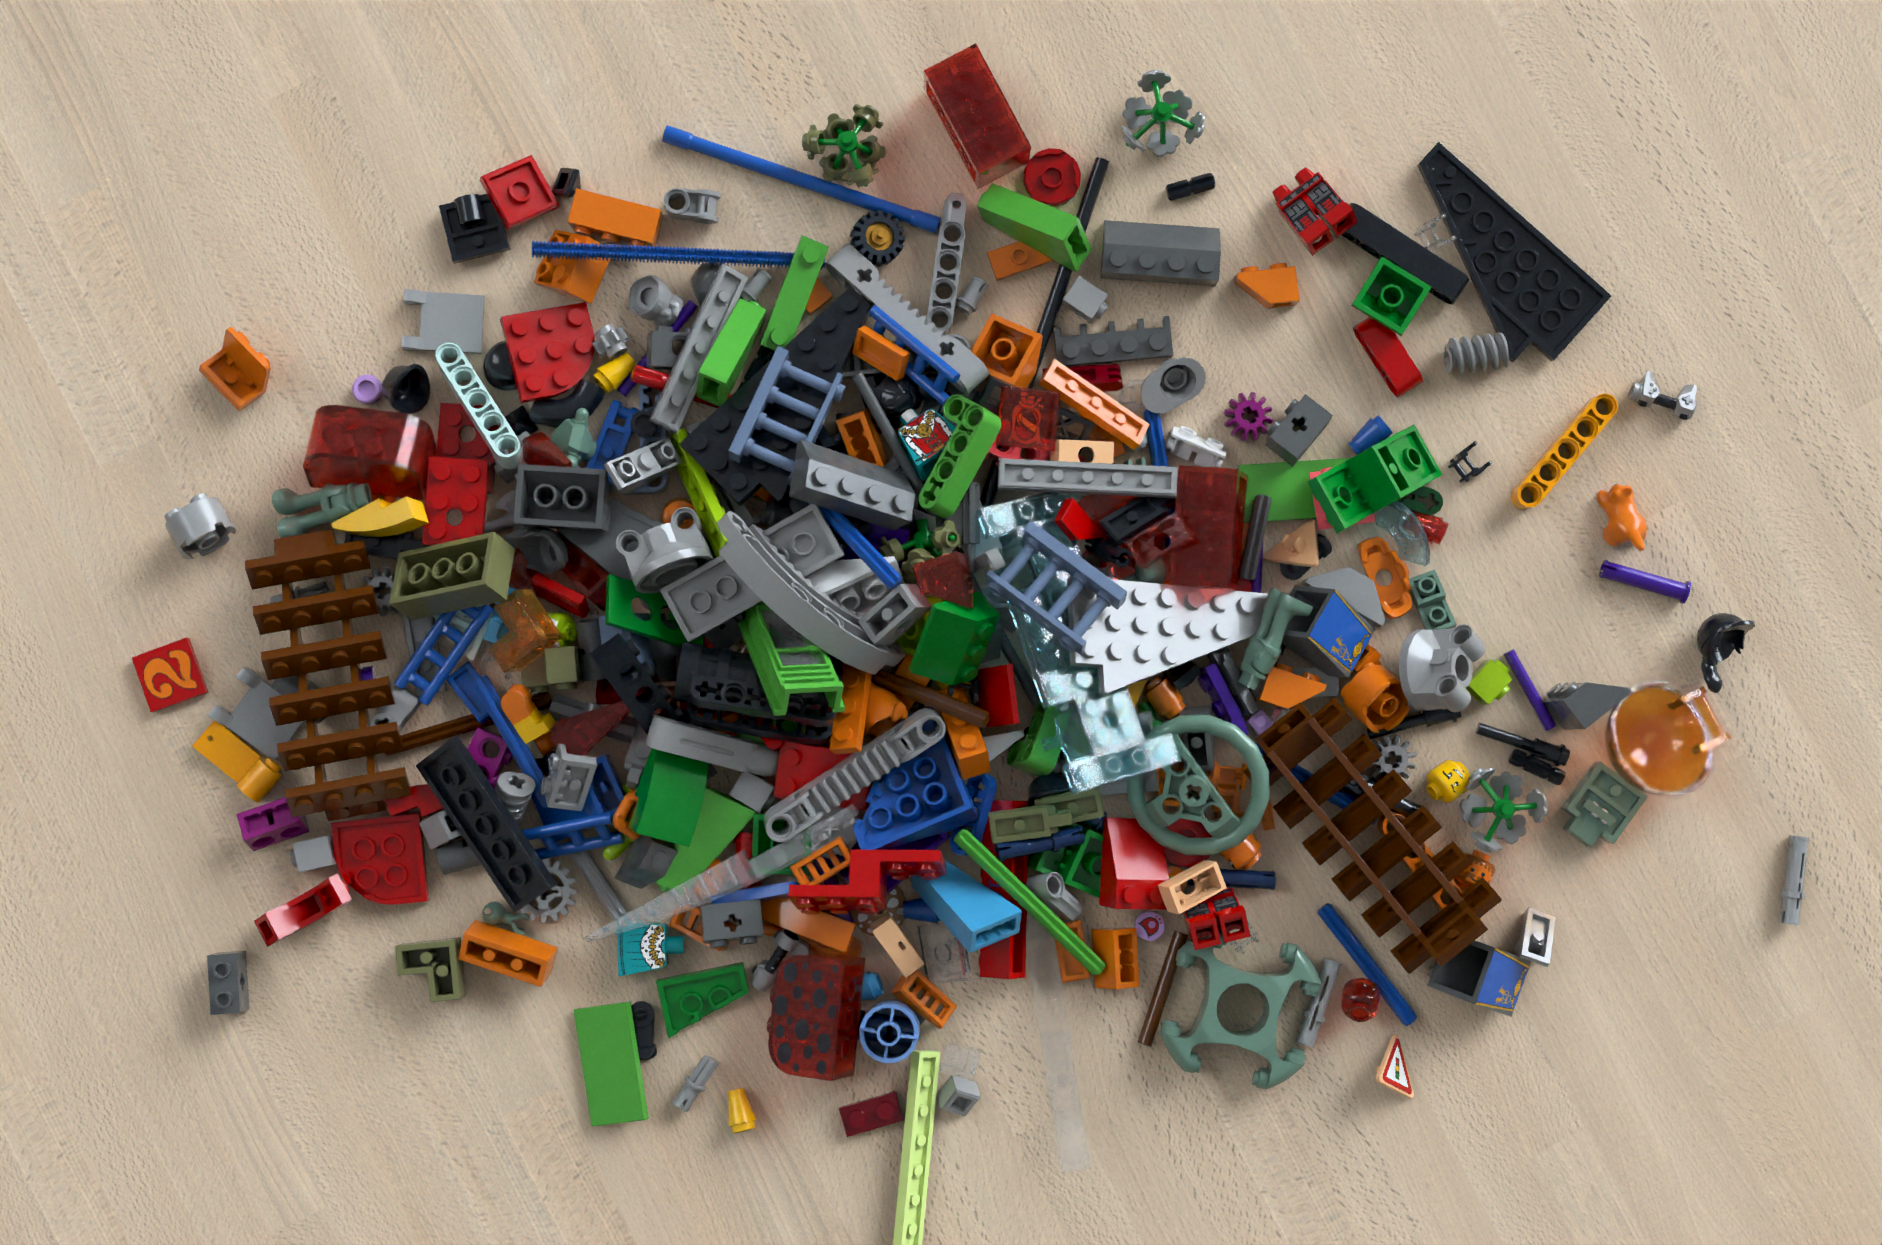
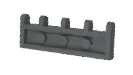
M1163 316V327L1144 329L1143 318L1137 319L1138 330L1115 331V322L1108 321L1109 332L1087 334L1086 324H1079L1080 335L1061 336L1060 326H1054L1056 360L1068 367L1172 357L1169 316Z

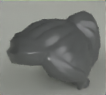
M522 527L504 536V540L510 545L522 550L524 557L528 561L527 567L543 575L551 576L560 569L565 568L569 561L566 542L552 528Z

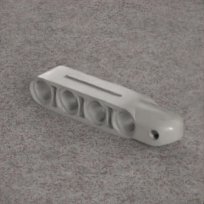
M950 193L944 202L927 312L928 324L932 323V318L936 315H943L947 318L948 323L945 327H935L936 332L942 330L944 335L950 332L953 325L965 243L964 224L967 205L964 195L961 193ZM948 230H956L959 232L960 238L958 241L949 242L945 239L944 234ZM945 258H951L955 261L956 267L946 271L941 268L940 262ZM941 286H946L951 289L952 295L947 299H940L936 295V290Z
M653 716L645 741V745L660 751L762 776H773L777 773L780 754L778 750H771L765 744L697 727L662 716Z

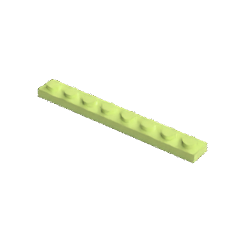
M913 1050L911 1053L893 1245H922L940 1051Z

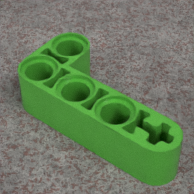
M958 394L949 397L943 407L944 416L956 423L957 426L919 494L920 505L941 518H948L954 514L1001 429V419L996 414Z
M1061 658L1053 662L1025 740L1016 741L1011 746L1006 758L1007 765L1031 776L1048 775L1054 769L1086 679V671L1078 666H1071V663Z

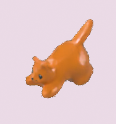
M1615 484L1611 487L1609 493L1605 490L1599 491L1597 501L1608 517V525L1603 529L1604 540L1614 547L1620 543L1631 542L1636 549L1643 551L1645 549L1643 540L1647 535V525L1643 516L1637 511L1632 487Z

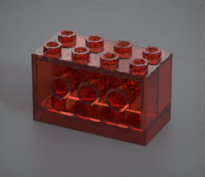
M976 43L924 70V90L977 189L1029 163L1031 145Z
M1179 465L1169 584L1238 591L1248 481L1247 474L1239 469Z

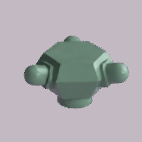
M579 408L574 418L564 420L553 432L552 439L547 440L544 444L546 450L563 467L576 468L577 464L581 461L587 462L595 454L596 441L593 440L592 435L588 431L589 423L587 420L589 412L585 408Z

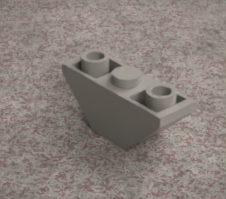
M667 437L606 462L604 467L618 490L622 494H627L647 485L682 463V460Z
M1345 567L1304 579L1302 585L1307 587L1336 589L1372 627L1383 626L1385 618L1375 583L1370 578L1350 567Z

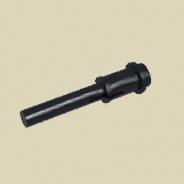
M1448 709L1423 710L1422 714L1404 718L1399 725L1389 731L1381 729L1378 730L1380 733H1377L1367 728L1369 739H1374L1425 724L1428 728L1451 720L1455 723L1457 719L1461 718V711L1451 712Z
M1479 723L1476 728V734L1530 751L1531 756L1553 762L1556 767L1559 765L1565 766L1570 755V750L1563 744L1557 746L1542 741L1539 738H1535L1533 741Z

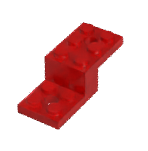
M440 402L436 457L429 456L425 512L429 523L423 526L422 545L431 546L484 534L487 494H494L495 469L493 467L496 463L492 452L461 404ZM475 405L473 408L479 409L484 405ZM467 426L474 427L476 431L475 438L470 442H464L460 435L462 429ZM491 426L488 428V431H496L499 429V426ZM458 509L463 515L462 521L456 526H451L448 523L447 516L450 511Z
M850 850L849 885H789V898L796 908L804 914H818L819 910H831L832 914L842 915L848 914L849 910H860L861 914L874 915L878 914V910H886L887 875H891V878L896 880L909 879V876H921V879L937 880L939 876H946V862L941 850Z

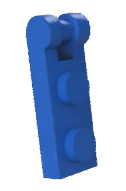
M612 401L596 441L595 454L588 461L586 468L606 469L604 467L606 462L625 454L633 430L630 428V420L632 415L639 411V409L635 407L629 409L622 406V402ZM617 417L626 419L624 427L615 424ZM608 473L609 485L612 486L611 477Z

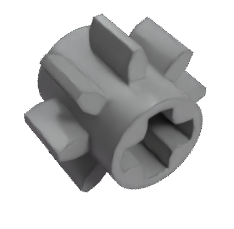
M608 324L594 334L597 341L592 343L600 358L607 355L609 360H613L628 350L625 343L630 340L622 326L615 329L613 324Z

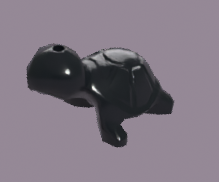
M929 372L925 376L932 382H935L938 373ZM904 375V378L898 381L888 376L879 385L870 386L888 420L900 418L908 409L917 410L922 401L938 402L907 375ZM947 382L946 387H945V389H944V392H946V393H947V391H948V384H949L948 382ZM872 415L873 424L878 425Z

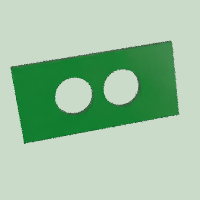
M612 574L607 576L605 625L681 648L683 641L688 642L679 626L676 630L667 628L661 621L660 611L662 607L669 608L661 592L642 594L636 591L632 581ZM634 598L642 599L649 606L651 615L648 621H642L634 615L631 607ZM703 635L690 643L703 645Z

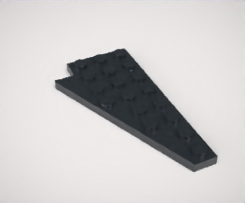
M1438 142L1417 166L1496 333L1501 332L1506 338L1509 360L1511 362L1515 361L1531 343L1550 361H1554L1612 295Z
M850 286L784 347V349L789 350L788 361L792 362L791 365L833 383L838 372L843 374L852 354L857 330L865 325L869 317L871 305ZM771 360L680 443L682 449L739 506L744 504L761 487L781 505L791 487L789 485L791 472L752 455L748 457L743 455L740 463L729 459L728 450ZM787 376L785 379L780 377L776 387L780 388V392L818 409H821L827 396L826 393ZM775 402L773 404L768 403L764 411L767 414V418L806 435H809L815 422L814 419ZM763 428L755 430L751 438L755 440L754 444L795 461L797 443Z

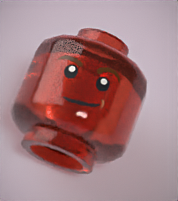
M1355 978L1346 982L1342 989L1341 997L1343 1013L1356 1022H1366L1374 1018L1380 1009V989L1377 984L1365 978Z

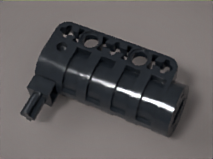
M683 641L673 700L688 703L687 718L692 725L813 746H822L829 741L837 712H832L824 692L790 694L786 715L774 716L750 654L734 652L732 649L704 647L702 644ZM828 654L837 677L841 681L843 662ZM780 657L783 666L807 664ZM698 707L704 708L703 716H697ZM714 710H718L716 720L712 719ZM725 711H733L737 713L738 720L733 723L726 722L722 718V714ZM744 715H747L746 724H742ZM757 717L763 718L762 726L756 725ZM773 719L776 720L775 729H771ZM785 720L793 721L796 723L797 729L793 732H786L782 729L781 723ZM803 724L806 725L805 734H801ZM816 727H821V736L815 735Z

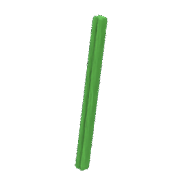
M966 829L958 832L954 841L1091 974L1099 975L1106 967L1105 962Z

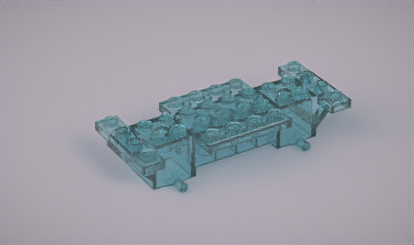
M1045 492L980 508L977 511V515L985 539L999 536V541L1003 547L1000 552L1006 566L994 571V573L1000 576L1025 546V541L1022 540L1023 529L1030 521H1033L1082 558L1077 541H1070L1054 520L1065 499L1074 498L1085 513L1090 514L1094 509L1089 495ZM1040 552L1038 554L1034 553L1009 584L1024 594L1049 564L1048 558ZM1113 565L1098 569L1108 578L1118 580ZM1064 570L1058 571L1033 602L1048 612L1067 589V578L1071 575ZM1006 600L1043 709L1055 706L1056 709L1052 712L1056 724V735L1042 738L1041 744H1046L1043 746L1045 751L1060 746L1066 754L1068 763L1063 765L1072 794L1145 774L1181 761L1171 733L1145 740L1127 686L1106 695H1099L1098 668L1071 666L1070 652L1059 643L1060 639ZM1067 607L1057 620L1069 628ZM1102 717H1104L1106 726L1102 723Z

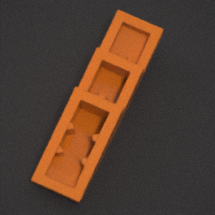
M751 884L750 888L760 887V885ZM789 897L760 902L763 920L843 952L847 951L856 923L832 915L824 910H819L818 914L801 913V910L796 908Z

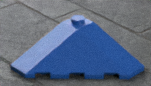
M926 721L922 726V730L931 731L935 727L936 721ZM945 734L940 741L916 757L901 763L898 767H893L888 774H883L880 782H874L866 799L869 807L863 820L857 818L853 831L860 850H887L953 830L979 819ZM901 738L904 745H906L907 743L905 742V740Z

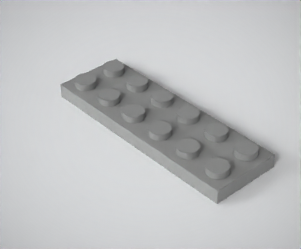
M814 504L805 507L762 532L764 536L770 539L769 543L777 547V552L785 556V561L792 563L794 570L802 573L803 578L845 556L819 506ZM721 555L660 589L688 642L699 638L763 602L734 572Z

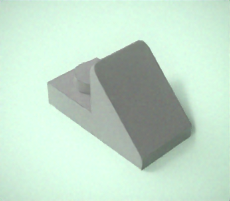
M1528 907L1523 917L1521 937L1513 946V951L1520 958L1548 967L1551 958L1556 917Z

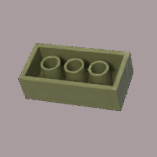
M495 532L400 552L398 554L389 604L410 620L505 601L508 595L515 548Z

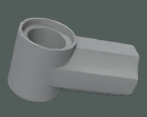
M1050 872L1028 878L1025 886L1065 922H1072L1081 914L1084 905L1080 903V900L1065 888L1064 880L1059 873Z

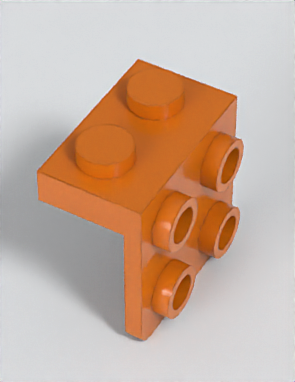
M233 327L225 330L222 350L199 366V371L239 412L266 392L271 370L268 358L263 353L257 352L250 345L248 338L242 332H237Z

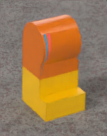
M515 684L508 688L503 695L501 707L524 743L527 744L550 731L555 720L550 712L544 715L540 713L531 700V692L526 686Z

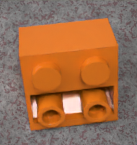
M555 230L553 236L549 239L550 243L551 241L553 243L556 241L557 244L559 242H568V244L570 242L572 244L579 242V244L583 243V245L585 243H594V245L597 243L600 245L599 242L588 236ZM550 255L549 258L545 256L537 268V275L533 283L574 300L592 304L610 258H608V261H606V258L603 261L602 257L601 260L598 257L597 260H595V257L593 260L591 257L589 260L587 257L586 260H584V257L581 260L579 256L577 260L576 256L575 259L573 257L569 259V256L567 259L565 256L563 259L561 256L560 259H558V256L555 259L554 255L553 258Z

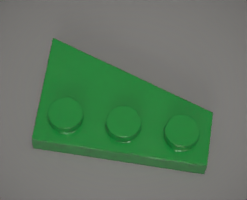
M743 962L661 978L656 981L668 1038L674 1036L685 1027L700 1021L701 1018L711 1012L719 1010L749 993Z

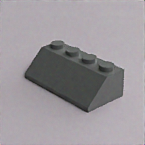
M1104 220L1100 278L1216 286L1218 283L1221 259L1220 228Z
M801 439L797 443L789 497L893 531L912 521L915 492L905 474Z

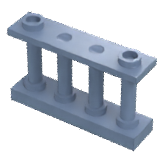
M778 346L728 452L729 459L738 463L741 462L743 455L747 457L752 455L791 472L789 476V485L791 486L795 461L754 444L755 440L751 438L755 430L763 428L794 443H798L801 439L814 444L833 402H840L846 386L842 385L843 374L839 372L833 383H830L792 366V362L788 361L789 350ZM787 376L826 393L827 396L821 409L780 392V388L776 387L780 377L785 379ZM775 402L814 419L815 422L809 435L767 418V414L764 413L767 404Z
M1030 521L1023 529L1022 540L1025 541L1023 549L1000 576L989 570L986 573L985 584L988 585L987 589L997 598L1004 597L1060 639L1059 643L1069 652L1076 651L1082 655L1085 651L1086 641L1081 637L1106 607L1113 606L1119 610L1126 600L1127 591L1033 521ZM1040 552L1048 558L1049 564L1026 592L1022 594L1009 583L1033 554ZM1064 570L1072 576L1073 582L1050 610L1046 612L1033 601L1058 571ZM1088 588L1097 594V600L1074 628L1070 630L1057 619L1082 589Z

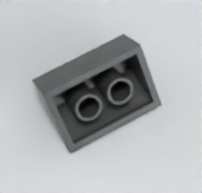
M518 464L514 524L523 527L609 532L611 496L606 469Z
M1566 682L1563 685L1559 683L1547 691L1548 698L1543 702L1563 730L1586 729L1629 696L1632 691L1627 687L1588 682H1572L1568 684Z

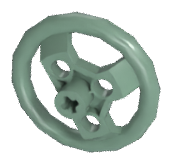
M1180 715L1155 726L1136 746L1126 772L1127 800L1139 826L1159 845L1184 855H1216L1240 845L1260 825L1270 799L1269 770L1257 744L1236 725L1211 715ZM1209 733L1227 740L1242 754L1251 773L1252 796L1245 814L1240 819L1232 812L1183 744L1180 737L1181 734ZM1155 754L1159 765L1166 773L1163 793L1147 802L1144 775L1151 756ZM1182 757L1187 763V768L1181 772L1175 771L1171 767V759ZM1192 786H1200L1202 789L1196 792L1192 789ZM1169 797L1176 798L1180 803V809L1176 812L1168 811L1164 806V800ZM1210 805L1218 806L1221 809L1222 816L1217 820L1208 818L1205 813L1206 807ZM1179 818L1198 821L1203 824L1208 833L1213 837L1189 838L1169 830L1167 826Z

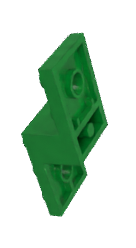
M1414 424L1307 482L1311 487L1313 496L1318 500L1326 514L1328 523L1337 534L1438 478L1442 473Z

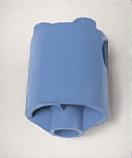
M881 1001L874 1004L864 1016L859 1028L860 1042L864 1051L874 1060L882 1063H897L907 1058L915 1049L920 1035L919 1019L915 1011L901 1001ZM889 1025L894 1027L892 1039H887Z

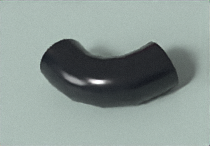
M581 379L572 394L565 398H547L534 401L530 409L529 421L557 428L564 420L574 418L579 408L587 409L589 416H591L603 400L606 391L593 383Z

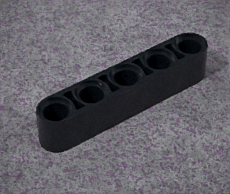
M1355 203L1349 204L1354 210L1358 223L1341 234L1343 237L1378 260L1384 257L1432 287L1429 293L1443 302L1451 305L1455 303L1469 282L1466 274L1362 206ZM1344 219L1342 222H1340V223H1339L1338 225H1336V226H1339V225L1343 224L1346 219Z

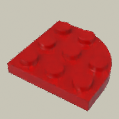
M586 302L506 315L500 318L520 403L552 398L569 391L582 379L590 367L594 355L592 343L595 342Z
M421 813L331 823L335 862L344 881L367 900L380 904L396 905L429 901L423 831L419 825L422 822Z

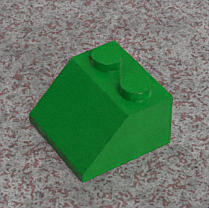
M1381 257L1351 306L1402 336L1432 287L1384 257Z

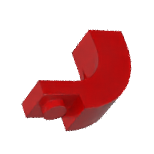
M337 873L304 894L266 912L254 920V923L268 947L348 904L352 899L349 895V888Z

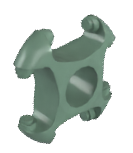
M1220 932L1221 944L1199 950L1194 949L1190 939L1177 951L1176 965L1190 968L1191 964L1196 965L1197 957L1203 959L1205 965L1204 995L1198 1015L1187 1033L1180 1035L1182 1028L1178 1026L1176 1021L1164 1019V1022L1161 1024L1159 1032L1171 1057L1183 1071L1199 1073L1201 1058H1198V1053L1191 1052L1195 1045L1202 1043L1237 1045L1266 1058L1267 1067H1260L1258 1071H1254L1252 1085L1266 1090L1289 1079L1304 1066L1305 1050L1291 1047L1290 1051H1285L1284 1058L1278 1057L1276 1051L1277 1021L1284 999L1290 986L1295 981L1301 980L1299 988L1303 989V994L1317 997V993L1320 991L1322 983L1308 956L1298 945L1282 943L1279 957L1283 958V963L1289 964L1285 970L1275 973L1250 972L1232 967L1215 958L1213 948L1221 949L1222 945L1227 944L1224 943ZM1202 937L1199 940L1209 939L1210 937ZM1238 983L1251 984L1260 991L1263 999V1013L1260 1020L1252 1028L1244 1031H1230L1224 1028L1217 1017V1003L1221 994L1228 987Z

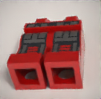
M1305 167L1294 177L1299 185L1296 189L1290 191L1284 184L1280 185L1272 193L1277 202L1276 205L1280 215L1313 256L1333 241L1330 231L1337 238L1358 223L1354 210L1337 195L1319 172L1314 174ZM1344 219H1346L1343 224H1341V225H1339V226H1336V225H1338L1340 222H1342ZM1322 236L1319 242L1313 243Z
M1232 888L1225 889L1183 912L1186 927L1195 950L1221 944L1219 932L1224 943L1251 937L1246 911L1243 905H1239ZM1234 929H1240V930L1237 931V932L1228 933V931H1231V930H1234ZM1202 937H1210L1209 939L1199 940Z

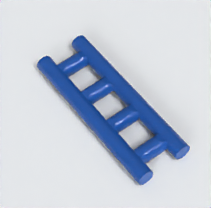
M873 306L869 311V315L876 320L873 330L883 336L885 329H887L897 337L895 344L903 349L907 345L918 354L914 365L909 362L907 363L905 375L944 406L947 399L951 397L944 392L948 380L956 383L960 378V373L878 306ZM927 363L938 371L935 382H932L923 374Z
M486 604L480 610L476 607L460 610L473 619L463 634L449 625L457 611L442 613L394 684L404 689L408 682L423 692L418 700L428 706L494 608ZM441 634L456 643L447 658L432 649ZM425 658L439 667V670L430 682L415 673Z
M611 812L522 830L528 841L540 838L545 845L543 848L534 849L541 860L625 842L623 833H611L607 824L613 823ZM595 827L599 834L597 837L585 839L580 830ZM568 833L572 842L557 844L553 835Z

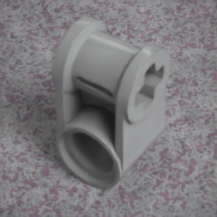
M673 188L665 194L664 206L667 214L673 219L716 224L718 223V217H716L717 200L720 199L721 194L712 190ZM675 198H682L686 203L682 209L674 210L669 206L670 202ZM706 202H708L707 212H705Z
M394 685L392 690L395 704L380 707L371 719L370 726L380 725L381 721H389V723L397 721L399 731H401L422 702L418 700V696L406 688L401 689Z

